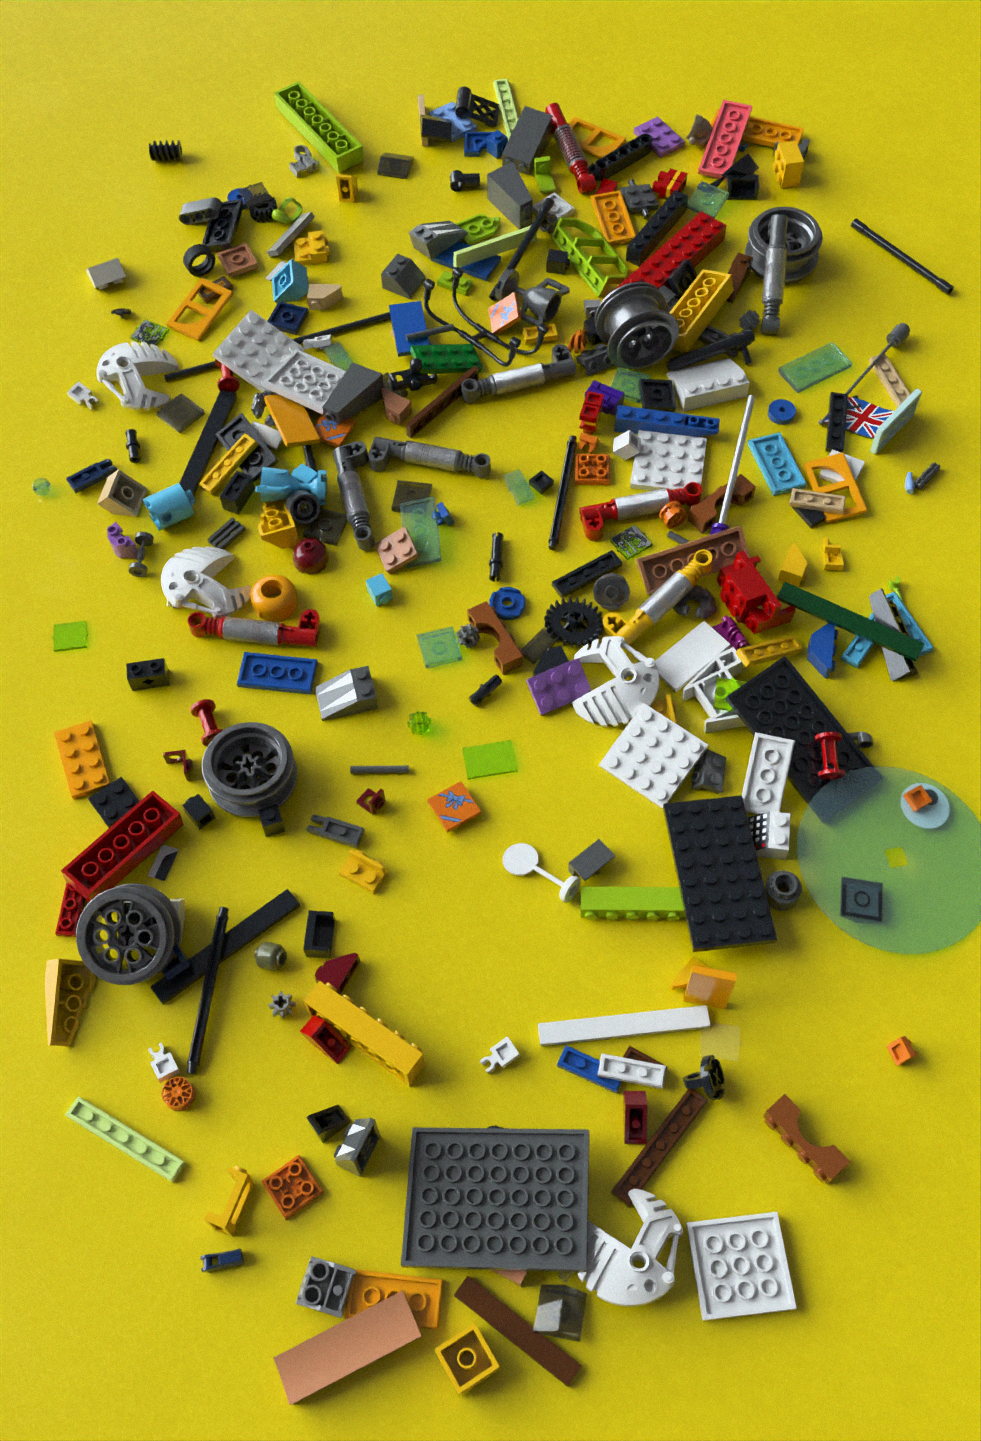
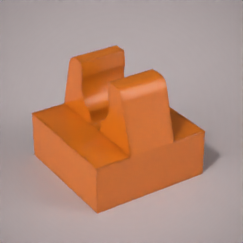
M581 432L579 448L583 451L584 447L589 444L590 449L588 452L592 454L596 447H598L600 440L598 437Z
M922 785L903 795L914 812L932 802V799Z
M902 1036L886 1046L896 1066L903 1065L917 1055V1052L911 1046L912 1042L906 1036Z

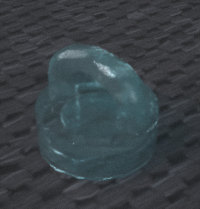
M42 477L37 478L32 485L33 491L41 496L48 494L51 487L50 482Z

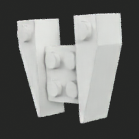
M734 647L716 655L683 688V701L696 696L710 717L705 720V733L746 726L725 700L729 694L739 688L733 676L741 673L743 663L737 656V651Z

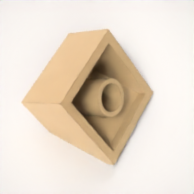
M118 469L108 476L97 504L112 514L136 517L148 488Z

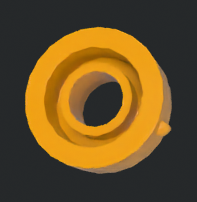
M267 575L259 579L252 587L250 595L252 606L257 616L261 619L278 622L287 619L295 612L298 605V597L293 583L288 578L281 575ZM271 594H280L275 598H267Z

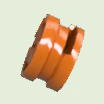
M672 501L661 509L659 517L667 528L672 529L684 522L687 512L682 508L679 501Z
M183 1077L171 1078L162 1088V1099L172 1110L184 1111L195 1100L194 1088Z

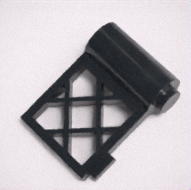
M460 87L457 91L455 114L460 119L470 117L494 128L498 124L499 104L472 94L468 87Z

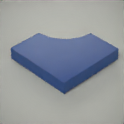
M465 132L464 157H479L480 153L487 148L486 137L493 132Z

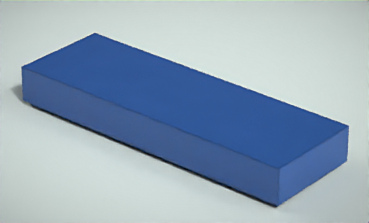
M565 1045L557 1067L614 1093H617L622 1082L598 1077L600 1060Z

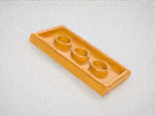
M621 190L592 195L590 200L602 235L611 246L630 243L636 236Z
M279 394L265 396L264 401L287 448L319 443L320 438L303 405Z
M693 965L683 1001L726 1009L736 983L737 974Z
M356 1270L348 1293L345 1319H349L383 1300L404 1291L419 1328L438 1330L444 1280Z

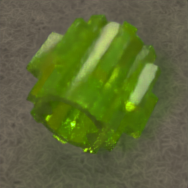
M417 710L416 713L409 715L410 721L407 724L408 728H411L412 734L418 733L423 735L422 733L429 731L431 718L427 717V712H419Z

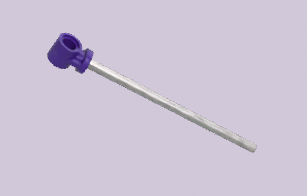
M753 395L748 396L719 522L712 525L710 535L730 529L726 525V520L754 405L755 396Z

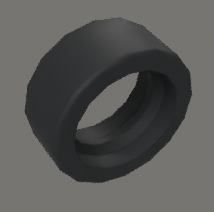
M197 244L185 252L183 263L190 274L200 277L208 274L213 269L215 256L206 245ZM206 255L205 260L201 264L192 266L197 257Z

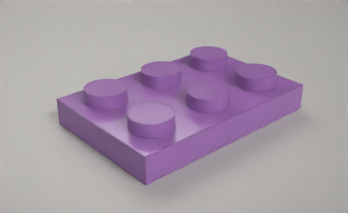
M659 117L634 128V134L637 137L641 134H649L653 137L651 150L660 158L684 147L685 141Z
M579 658L526 679L540 715L573 702L592 691Z

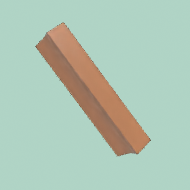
M736 526L634 559L646 593L651 594L657 591L675 572L684 569L694 559L695 553L699 550L710 551L713 559L712 570L701 577L719 572L721 568L733 564L737 552L744 550L750 558L742 527Z
M401 1291L274 1357V1361L289 1405H293L421 1338L423 1335L405 1293Z

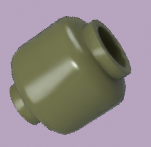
M264 942L256 949L254 957L258 967L277 971L285 965L287 953L280 944Z

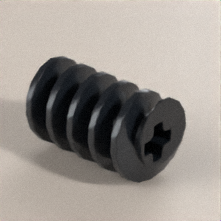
M161 140L159 145H157L156 141L153 142V145L149 143L151 160L155 161L157 158L158 161H161L163 158L164 161H167L169 158V160L173 161L175 158L178 161L180 158L182 159L180 140H178L177 145H175L174 140H172L171 145H169L167 140L165 145H163Z

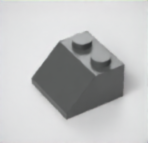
M397 254L381 273L382 288L410 299L425 281L426 276L412 259Z

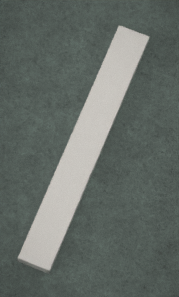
M707 1005L538 1023L540 1046L710 1028Z

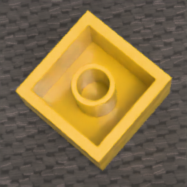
M796 141L778 143L777 150H775V162L772 164L773 172L776 173L777 183L780 184L781 189L799 187L804 160Z
M475 1323L434 1349L459 1397L500 1370L499 1364Z

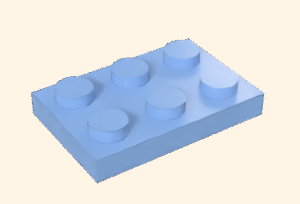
M454 102L428 112V116L450 119L452 122L451 142L465 137V132L477 131V126L469 117L460 119L456 116V104Z

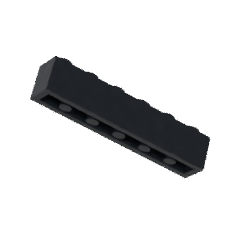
M676 190L670 195L628 244L626 261L640 267L687 211L688 195Z

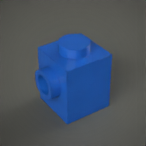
M496 130L487 136L486 139L487 152L498 159L503 154L508 143V137Z

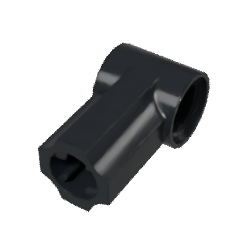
M455 170L450 174V188L455 192H459L463 188L480 187V173L463 174L461 171Z

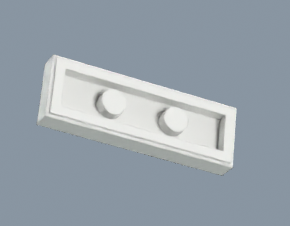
M601 1053L598 1077L662 1089L666 1066Z

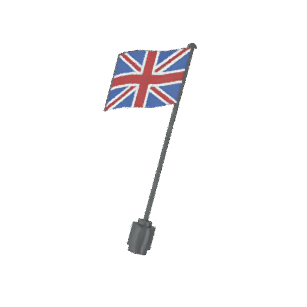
M900 323L892 329L886 337L888 345L845 394H850L891 346L899 347L907 339L910 333V328L907 324ZM848 397L847 404L849 407L858 406V404L861 407L847 409L845 430L861 437L874 439L878 427L894 411L881 408L864 400ZM828 414L822 420H819L821 426L827 424Z

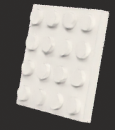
M250 310L213 352L212 357L263 393L265 390H268L263 387V381L296 349L304 352L305 348Z
M296 349L263 381V387L323 414V405L346 371Z
M638 430V437L641 438L640 453L634 456L630 488L650 491L664 488L678 490V488H683L690 482H696L701 485L707 438Z
M643 703L600 762L599 767L663 809V804L671 800L708 748V744Z
M777 1212L686 1223L702 1321L797 1309Z

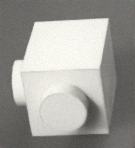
M628 430L614 438L613 452L625 461L640 453L641 438Z

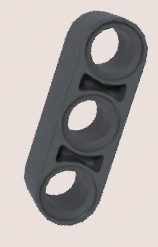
M212 197L185 203L179 214V220L183 224L190 225L217 219L222 208V202L220 199Z

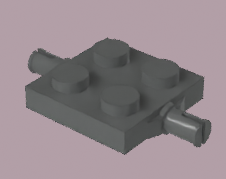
M630 179L628 181L630 186L620 188L629 213H642L644 219H649V211L658 210L659 207L650 184L636 185L634 179Z

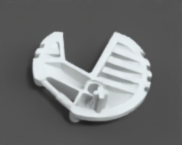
M126 342L110 348L103 354L97 366V380L100 383H104L121 400V406L133 410H140L141 408L150 410L151 407L158 409L169 403V395L146 389L140 376L178 371V364L170 353L162 349L161 353L156 345L151 344L149 347L147 343L141 342L140 346L137 342H131L130 346ZM111 381L119 382L124 396L115 389Z
M193 547L192 550L185 549L182 553L175 554L174 558H170L165 564L161 576V586L167 598V606H172V608L183 606L193 610L197 609L213 614L214 618L232 615L235 609L237 611L241 610L242 604L246 605L250 600L252 588L249 585L227 589L213 579L215 575L234 559L233 554L215 547ZM194 598L210 608L199 606L198 604L189 602L188 600Z
M604 637L600 644L599 639L594 640L590 649L589 644H587L574 655V659L579 658L580 663L604 662L616 677L571 702L576 713L587 722L594 724L593 721L603 727H608L607 724H612L613 727H616L621 722L625 725L629 723V719L635 716L643 703L650 707L655 700L659 688V672L654 659L646 658L639 651L634 650L625 643L623 637ZM622 647L626 648L641 662L632 664L622 650ZM628 676L634 677L631 681L625 680Z
M632 1189L628 1192L633 1205L644 1223L632 1249L588 1220L587 1272H579L578 1277L581 1282L584 1279L588 1283L586 1288L590 1292L596 1290L598 1292L597 1297L618 1306L634 1307L651 1304L665 1295L673 1287L675 1281L673 1274L678 1240L683 1234L682 1226L672 1209H663L667 1207L664 1201H652L656 1196L640 1189ZM673 1237L670 1255L668 1256L665 1268L656 1260L668 1238ZM640 1260L645 1266L639 1269L633 1266V1262Z

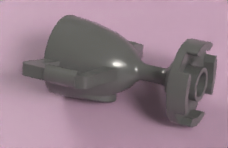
M506 269L499 278V281L502 282L500 289L496 288L495 296L499 300L506 298L513 292L523 296L524 303L520 311L523 321L536 327L543 323V321H551L560 307L562 296L570 293L569 287L550 278H546L536 287L524 290L518 287L519 272L513 269ZM548 285H550V286H552V287L558 289L559 291H556V290L551 289V288H545V287L548 286ZM527 308L539 318V321L526 315Z

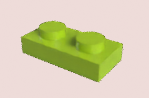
M444 271L437 281V286L452 291L454 278L452 273ZM461 277L456 293L466 296L473 286V280Z

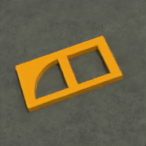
M574 117L569 123L573 130L578 125L593 131L584 142L578 141L582 151L595 157L602 158L626 142L625 137L577 117ZM600 135L615 141L607 146H591Z
M201 278L167 322V327L200 341L234 295V292ZM203 287L222 295L212 309L193 302ZM187 308L206 316L195 323L183 324L177 322Z
M844 452L804 463V469L814 492L830 494L849 489L855 503V507L844 509L843 514L822 511L826 516V523L868 511ZM827 469L841 475L844 481L819 487L812 470Z

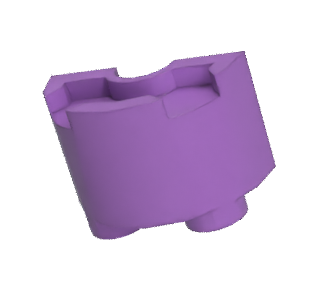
M117 522L107 528L108 539L115 555L121 559L122 557L137 558L138 550L135 543L129 536L125 537L122 534L123 529Z

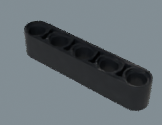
M641 134L595 162V179L598 181H602L603 178L608 179L650 154L653 137L649 134Z

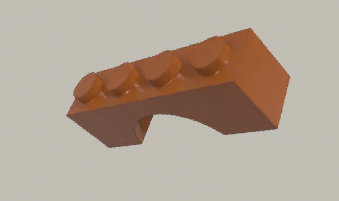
M742 474L736 477L730 504L742 506L754 497L756 486ZM727 484L723 487L720 486L713 494L707 495L700 503L694 504L689 509L688 521L701 533H704L716 523L717 512L715 509L723 505Z
M485 601L468 609V621L473 628L477 627L478 633L490 634L498 640L499 645L494 650V662L501 673L504 675L523 666V651L515 645L512 634L507 633L506 626L502 620L498 619L495 608L493 606L490 607L488 602Z
M784 1094L765 1112L763 1116L765 1123L770 1129L776 1130L781 1135L783 1143L788 1147H792L797 1152L800 1161L806 1165L808 1164L814 1170V1175L821 1182L825 1181L828 1185L850 1161L834 1144L827 1147H818L804 1139L798 1127V1117L801 1110Z

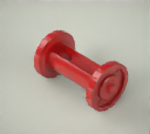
M215 359V364L222 371V377L217 382L218 389L236 392L240 388L239 380L233 376L232 370Z
M211 699L200 700L190 708L191 714L200 719L205 732L201 741L206 747H208L214 737L223 731L218 729L212 712L215 710L216 705Z
M825 732L815 735V741L822 743L824 770L818 772L819 779L834 780L845 777V771L838 769L836 742L842 739L841 733ZM828 764H833L834 768L829 769Z

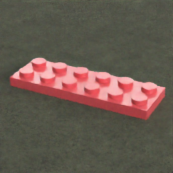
M723 100L698 169V174L722 178V174L733 165L752 111L751 105Z

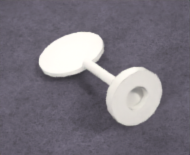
M518 843L510 846L505 851L503 865L509 873L516 876H524L535 870L562 887L559 897L564 903L570 902L576 895L581 879L577 876H571L563 882L538 867V854L531 845Z

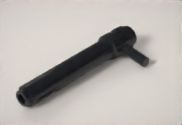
M751 329L741 330V333H733L730 337L670 358L666 362L669 371H676L733 349H741L745 364H750L752 361L747 346L755 342L753 331Z

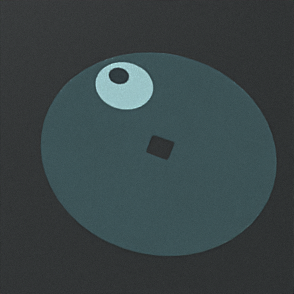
M866 767L847 772L843 778L831 780L821 788L808 804L799 826L797 838V853L801 874L814 901L841 930L864 944L877 949L901 954H921L941 950L955 944L967 936L981 921V824L969 807L948 788L914 771L895 767ZM922 785L932 799V802L914 812L903 795ZM902 847L908 865L891 868L884 850ZM842 884L846 885L845 912L878 917V891L882 892V922L841 915ZM863 891L867 893L870 897V903L865 907L857 905L854 901L856 892ZM859 893L856 896V901L864 905L868 902V897L863 893Z

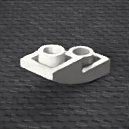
M253 421L251 425L265 444L277 450L282 441L279 431Z

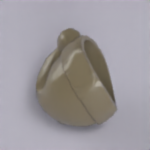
M695 115L693 127L686 137L690 145L703 146L708 143L712 133L710 122L701 115Z

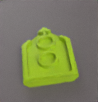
M478 214L456 223L457 226L468 232V235L461 240L463 243L471 245L495 235L501 218H490L484 214Z

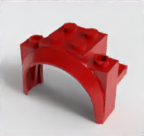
M743 550L737 552L733 564L723 567L719 571L717 582L722 587L720 592L722 602L725 603L730 614L735 617L737 622L744 623L753 634L791 622L796 609L792 606L781 609V603L756 569L757 563H760L761 559L758 556L749 558Z

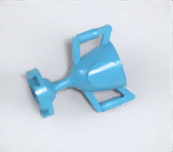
M263 467L261 485L256 486V492L261 493L262 502H273L287 499L294 491L307 490L317 497L319 505L326 506V500L322 499H325L327 494V477H323L326 476L327 470H318V477L312 483L307 484L299 483L289 474V470Z

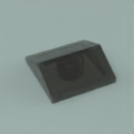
M385 152L380 156L377 175L407 179L414 157Z
M541 1284L533 1333L580 1342L587 1293L567 1285Z

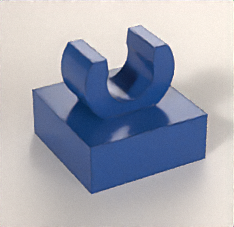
M443 502L437 504L436 506L439 511L432 514L437 525H441L444 522L448 526L454 524L455 522Z

